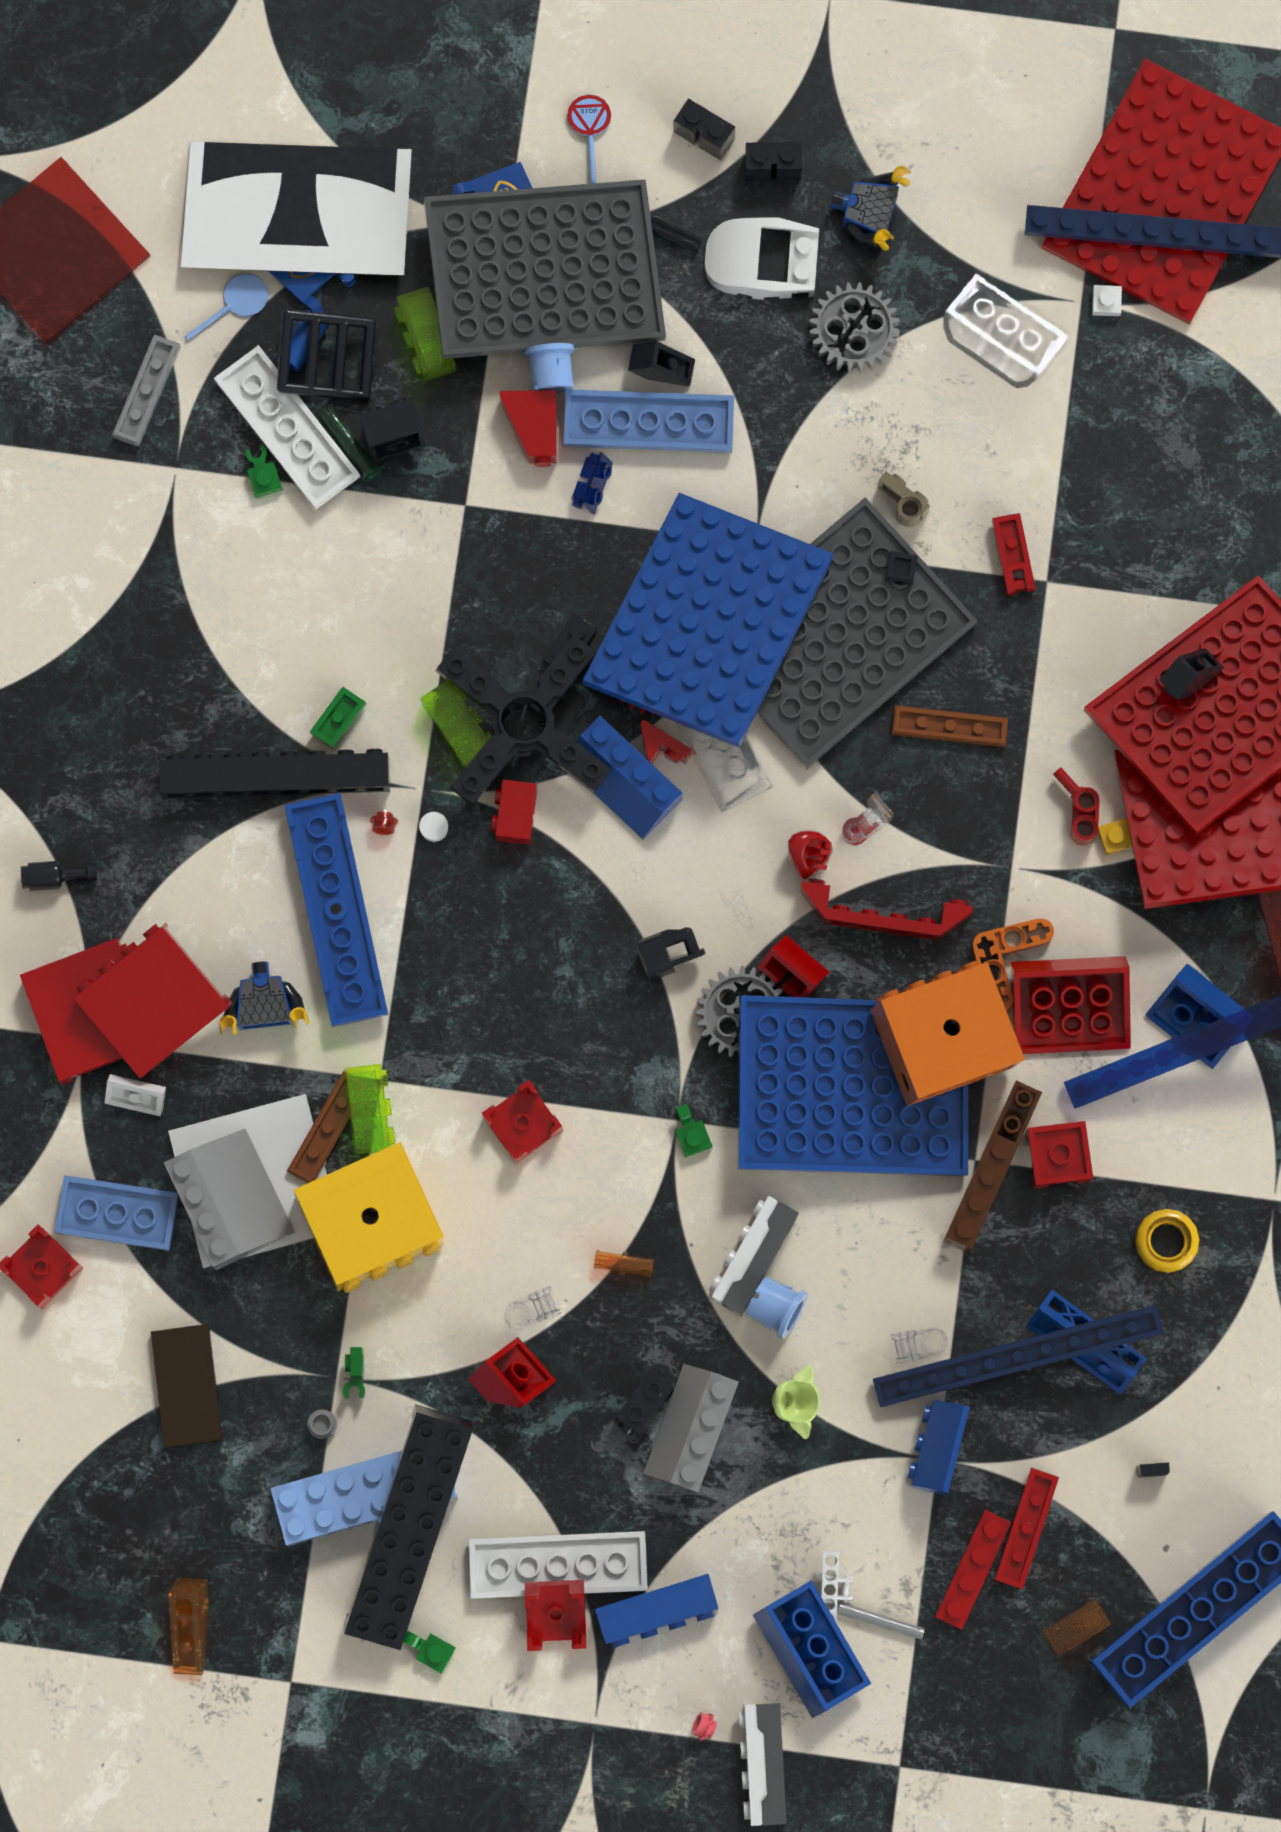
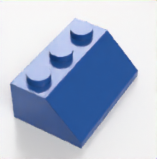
M1188 963L1145 1014V1016L1211 1069L1217 1065L1255 1018Z
M933 1400L931 1406L925 1405L921 1421L926 1423L924 1435L918 1433L914 1448L915 1451L919 1452L917 1463L911 1462L907 1479L912 1480L911 1487L943 1496L949 1492L969 1406Z

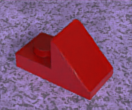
M643 719L640 724V730L647 760L653 764L660 751L663 750V755L670 761L677 764L681 761L686 764L692 755V749Z

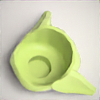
M807 1365L800 1372L796 1373L791 1380L780 1383L772 1397V1406L777 1417L788 1421L792 1429L798 1432L803 1439L809 1438L811 1421L815 1418L820 1404L818 1390L813 1384L814 1374L811 1365Z

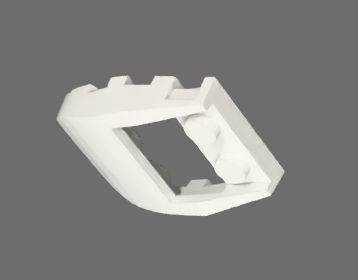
M741 218L725 221L718 225L708 238L705 253L706 277L716 289L733 295L738 293L752 296V299L764 300V297L792 298V293L809 292L808 297H813L819 228L782 218ZM761 228L780 229L791 232L787 282L757 280Z

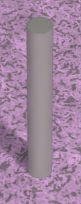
M840 1602L837 1614L922 1640L925 1628Z

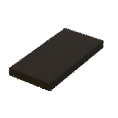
M202 1324L151 1331L164 1448L223 1440L210 1325Z

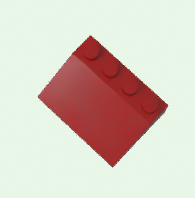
M1126 956L1011 962L1014 1032L1023 1054L1131 1049L1130 967Z

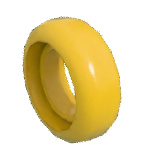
M1162 1209L1152 1212L1143 1219L1136 1232L1135 1244L1138 1255L1147 1266L1155 1271L1171 1273L1182 1270L1193 1261L1198 1252L1200 1239L1197 1227L1188 1216L1177 1210ZM1159 1225H1173L1182 1233L1184 1245L1178 1255L1170 1258L1162 1257L1152 1248L1151 1234Z

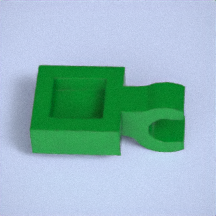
M687 1104L677 1107L676 1111L683 1127L675 1130L685 1158L713 1148L703 1120L694 1123Z
M350 1347V1354H345V1372H350L351 1379L343 1387V1396L345 1399H349V1390L352 1387H358L360 1398H364L366 1394L363 1384L364 1349L362 1347Z
M407 1631L404 1639L405 1643L420 1651L416 1660L439 1673H442L456 1647L431 1633L427 1640H424L414 1633Z

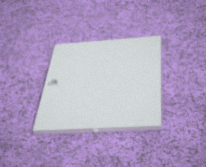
M306 1094L168 1131L174 1156L176 1157L193 1148L246 1129L295 1233L245 1257L314 1239L294 1195V1189L307 1183L287 1172L288 1167L313 1125ZM327 1162L323 1165L316 1179L327 1175L325 1169ZM192 1224L203 1268L211 1267L212 1264Z

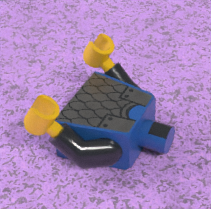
M898 166L893 172L854 182L850 196L834 192L830 208L845 212L843 226L859 245L879 246L883 251L889 249L885 241L887 239H894L888 228L899 192V187L896 185L899 183L907 187L910 184L908 179L903 178L905 174L911 173L906 167Z
M266 961L251 964L253 979L240 980V986L236 987L229 997L232 1004L224 1011L223 1017L219 1021L220 1034H223L225 1028L230 1027L232 1028L233 1035L237 1034V1026L240 1030L284 1025H293L294 1028H297L296 1022L300 1019H304L306 1025L310 1023L301 995L291 983L283 981L281 976L270 977L269 963Z

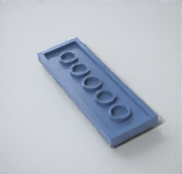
M566 389L563 444L564 447L732 453L734 395Z

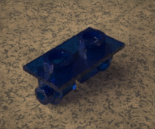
M602 452L599 455L590 453L589 457L585 458L580 477L588 479L587 483L577 481L571 497L573 501L572 506L578 509H582L584 506L592 514H595L597 506L602 502L606 481L612 474L613 462Z

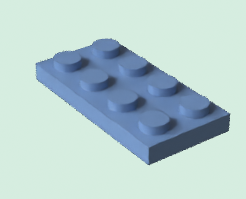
M64 1175L54 1233L170 1251L179 1194Z

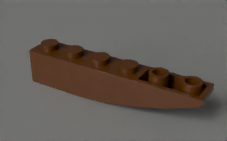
M1017 1080L1015 1081L943 1242L967 1253L971 1252L1041 1097V1091Z

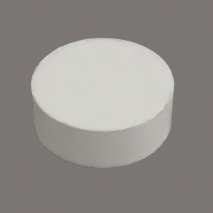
M430 812L422 817L419 828L426 840L437 842L447 835L448 823L442 814Z

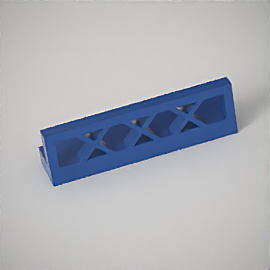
M1051 1290L1026 1326L1036 1334L1041 1335L1075 1326L1074 1321H1079L1083 1324L1095 1320L1054 1290ZM1050 1301L1061 1308L1062 1313H1058L1049 1307ZM1122 1344L1072 1357L1071 1359L1121 1395L1147 1358L1128 1344ZM1122 1356H1127L1135 1362L1134 1367L1123 1361Z

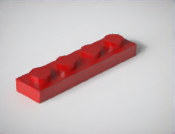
M1030 1468L996 1572L995 1581L1023 1590L1059 1480L1058 1476Z
M987 1510L983 1511L935 1615L936 1618L956 1628L963 1629L1011 1525L1010 1521Z

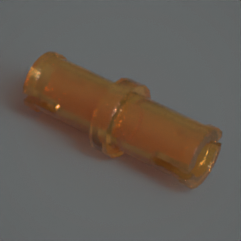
M600 1250L596 1251L594 1269L617 1271L619 1275L624 1276L626 1273L652 1277L654 1269V1259L629 1256L628 1252H623L621 1255Z

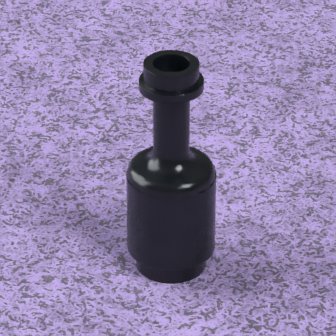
M58 861L30 862L28 866H21L22 889L29 888L30 891L59 889L65 880L88 879V883L97 881L96 864L87 863V867L63 869Z

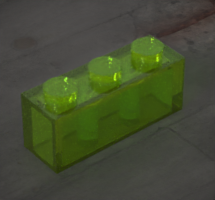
M429 286L397 296L398 306L394 307L398 322L405 323L407 332L403 333L407 348L413 347L416 357L411 359L416 374L422 373L425 382L455 372L454 358H442L437 309Z
M446 681L422 696L420 700L422 706L465 769L485 743L492 738V734L489 731L483 732L479 726L482 720L474 708L469 710L463 702L467 699L465 694Z
M381 1064L345 1068L344 1074L354 1155L379 1152L390 1147L391 1144H395L394 1128L388 1127L387 1116L392 1115L390 1098L385 1099L384 1087H388L386 1069L381 1070Z

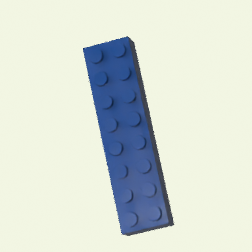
M1274 1511L1267 1513L1089 1661L1126 1708L1134 1706L1281 1583V1519Z

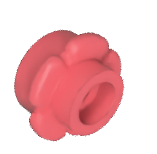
M703 1712L697 1715L692 1726V1734L698 1736L699 1741H703L705 1737L711 1738L717 1726V1722L714 1721V1715Z

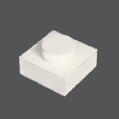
M1094 285L1092 315L1120 316L1122 286Z

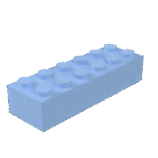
M402 1450L271 1488L286 1546H293L376 1522L381 1507L385 1504ZM455 1486L450 1500L458 1498Z

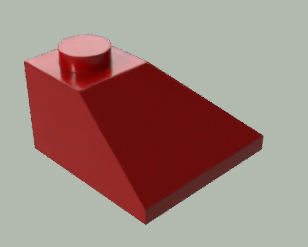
M519 1337L487 1359L468 1379L486 1401L518 1408L525 1406L556 1381Z

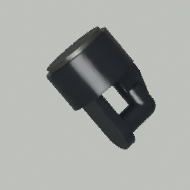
M690 927L666 929L639 939L636 944L648 979L651 978L652 981L675 973L674 966L706 954L704 948H699L694 932ZM684 942L687 953L671 959L667 948Z

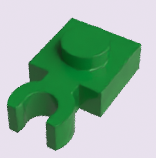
M264 445L260 446L262 454L259 458L252 457L250 450H246L247 460L254 466V468L247 469L256 498L283 490L274 461L265 463L268 459V453Z

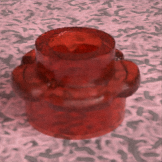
M377 812L376 816L370 818L372 831L379 835H391L395 832L398 820L390 812Z

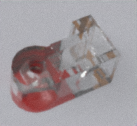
M876 792L867 799L866 804L869 806L867 810L858 817L850 818L844 823L842 836L849 845L856 846L862 844L893 819L894 813Z

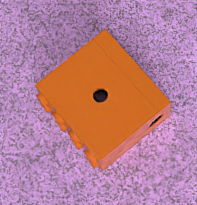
M978 961L961 966L962 969L955 971L956 974L953 975L951 970L934 976L935 978L929 980L928 984L924 980L917 981L908 985V988L902 990L903 992L900 994L897 989L889 991L876 999L877 1004L870 1009L907 1106L1007 1071L1025 1060L988 962L981 965L978 964Z

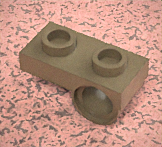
M885 471L879 479L878 488L898 503L896 512L898 522L905 527L917 525L929 513L930 505L928 504V499L918 491L912 492L907 488L906 482L897 474L891 475ZM906 506H912L916 509L917 514L907 516L902 512V509Z

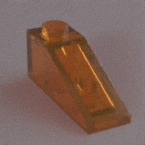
M178 1578L168 1592L174 1674L203 1675L208 1620L207 1579Z

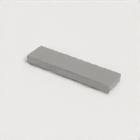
M155 334L153 335L113 431V438L140 447L181 348L180 343Z

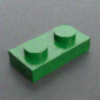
M342 686L313 726L310 734L334 750L367 705L366 702Z

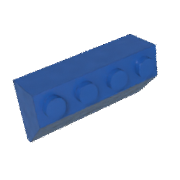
M601 716L576 740L578 744L612 769L593 794L642 840L682 801V792Z
M705 1574L596 1608L595 1611L605 1643H612L613 1648L629 1644V1637L640 1634L641 1639L658 1635L657 1628L668 1625L669 1630H674L686 1626L685 1620L696 1617L699 1622L715 1617L713 1611L719 1608L709 1574Z
M812 1580L753 1614L754 1619L812 1718L824 1713L871 1684Z

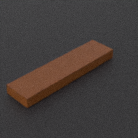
M895 705L892 735L1005 748L1008 718Z
M345 1071L342 1072L288 1167V1173L306 1183L316 1180L369 1084Z

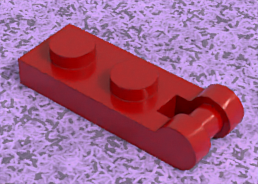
M1020 513L992 518L1006 595H1014L1016 591L1026 590V592L1035 591V582ZM1022 571L1023 579L1014 580L1013 573Z

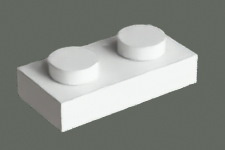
M110 1074L107 1080L104 1104L161 1116L164 1108L166 1087Z

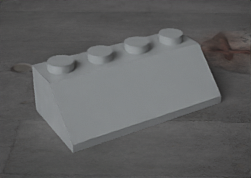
M683 1364L643 1474L698 1494L739 1382L708 1370Z

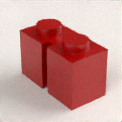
M503 780L502 788H496L495 804L499 805L498 816L493 815L491 832L496 833V841L531 844L533 814L535 813L538 790L536 783Z
M787 935L770 949L757 967L776 984L789 972L793 973L794 975L781 988L791 997L803 998L811 996L830 973Z

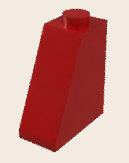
M556 390L500 391L501 406L528 463L534 464L536 467H549L551 463H557Z

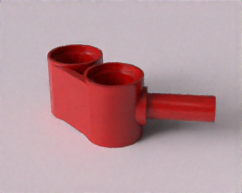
M1060 767L1053 775L1071 794V838L1078 845H1088L1092 843L1098 832L1099 794L1093 788L1079 787ZM1084 796L1089 797L1093 802V806L1091 808H1083L1080 806L1078 799ZM1082 824L1089 826L1092 834L1081 836L1077 831V826Z

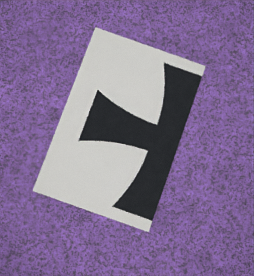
M190 141L181 267L404 275L412 149Z

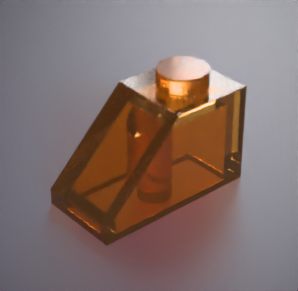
M1093 1599L1043 1632L1057 1655L1061 1656L1110 1626L1111 1623L1097 1600Z

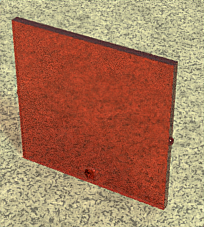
M62 157L56 160L16 195L8 198L6 203L0 207V293L46 344L93 304L100 302L105 294L151 257L149 252Z

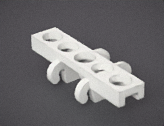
M823 1550L822 1573L816 1572L815 1577L822 1578L821 1598L824 1603L833 1604V1608L829 1611L837 1623V1601L843 1600L844 1603H847V1600L853 1599L849 1595V1582H852L853 1578L848 1577V1574H844V1577L839 1576V1551ZM829 1555L835 1556V1564L833 1566L827 1565V1556ZM838 1582H843L842 1594H838ZM828 1584L833 1585L836 1589L832 1595H827L824 1592V1588Z

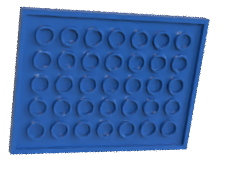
M678 493L583 679V685L740 748L833 560V553Z
M741 995L739 997L737 1170L968 1176V1085L907 1106L870 1011L877 1004L876 1000Z

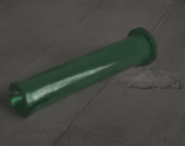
M328 404L326 406L328 410L323 407L318 412L319 418L323 420L362 473L363 481L368 482L381 473L382 467L374 463L334 409V406Z

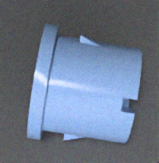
M549 343L528 347L525 350V357L530 360L532 390H556V393L566 392V389H574L571 354L574 353L573 344Z
M766 1276L755 1291L760 1294L758 1299L751 1298L746 1315L761 1322L769 1330L771 1328L778 1332L777 1336L784 1339L798 1320L808 1294L803 1290L797 1293L792 1290L793 1287L784 1286Z

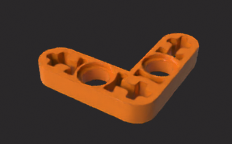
M1034 919L985 931L978 934L973 940L972 951L974 959L978 961L979 965L982 964L980 959L985 960L986 958L984 950L977 947L981 944V939H986L987 943L992 942L993 944L989 948L990 958L997 956V960H988L986 962H988L989 966H996L1000 970L1001 976L995 983L997 986L1004 983V987H1000L999 992L1002 998L1006 997L1008 1000L1004 1003L1007 1012L1012 1006L1013 996L1002 956L1048 944L1053 937L1054 928L1052 923L1046 919ZM1037 925H1041L1042 929L1048 930L1044 939H1040L1039 935L1031 936L1029 938L1031 943L1026 944V934L1022 928H1028L1027 934L1035 932ZM1014 931L1020 935L1021 943L1018 946L1012 947L1005 942V935L1008 932Z

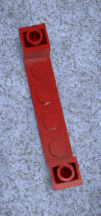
M809 878L808 882L802 881L800 891L824 924L936 941L970 918L973 906H967L966 901L951 899L950 903L944 902L940 924H935V920L931 918L920 917L918 921L907 920L906 915L891 913L890 917L880 916L878 911L871 909H862L861 913L850 911V907L843 905H833V909L827 908L830 885H825V881L821 879Z

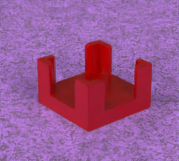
M530 1080L517 1088L518 1091L496 1107L492 1105L482 1112L483 1119L516 1164L563 1131L562 1125L539 1097L537 1090Z
M1086 1121L1027 1128L1025 1135L1027 1146L1030 1148L1033 1189L1047 1188L1052 1184L1068 1182L1081 1184L1092 1181L1093 1171Z
M37 1224L29 1232L30 1238L11 1257L6 1256L0 1262V1270L15 1282L39 1308L43 1309L83 1267L43 1227Z
M584 1580L525 1582L527 1651H541L542 1641L572 1640V1649H587Z

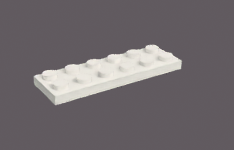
M258 345L214 377V381L316 510L360 478V474L301 398L296 394L278 392V369Z
M645 1531L469 1539L471 1599L524 1597L525 1582L584 1580L585 1594L648 1591Z

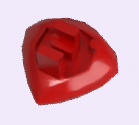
M810 830L792 834L788 840V853L802 879L811 877L820 869H827L825 864L829 861L833 852L832 843L829 839L819 832Z

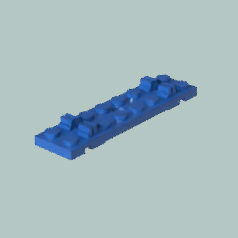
M341 793L284 805L331 1026L337 1027L387 1016L389 1014ZM334 904H339L342 907L339 914L331 912V907Z

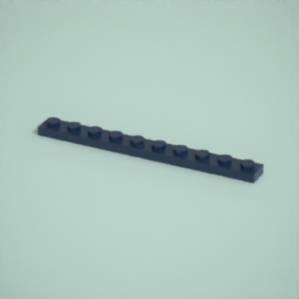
M1027 205L1024 235L1281 258V227Z
M1156 1304L873 1378V1383L879 1405L884 1407L1164 1334Z

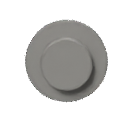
M321 1409L310 1415L307 1426L309 1432L314 1437L326 1439L334 1434L337 1428V1421L330 1411Z

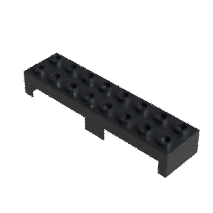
M415 1404L412 1412V1422L385 1504L380 1510L365 1566L350 1611L347 1613L343 1624L344 1634L401 1650L473 1431L471 1420Z

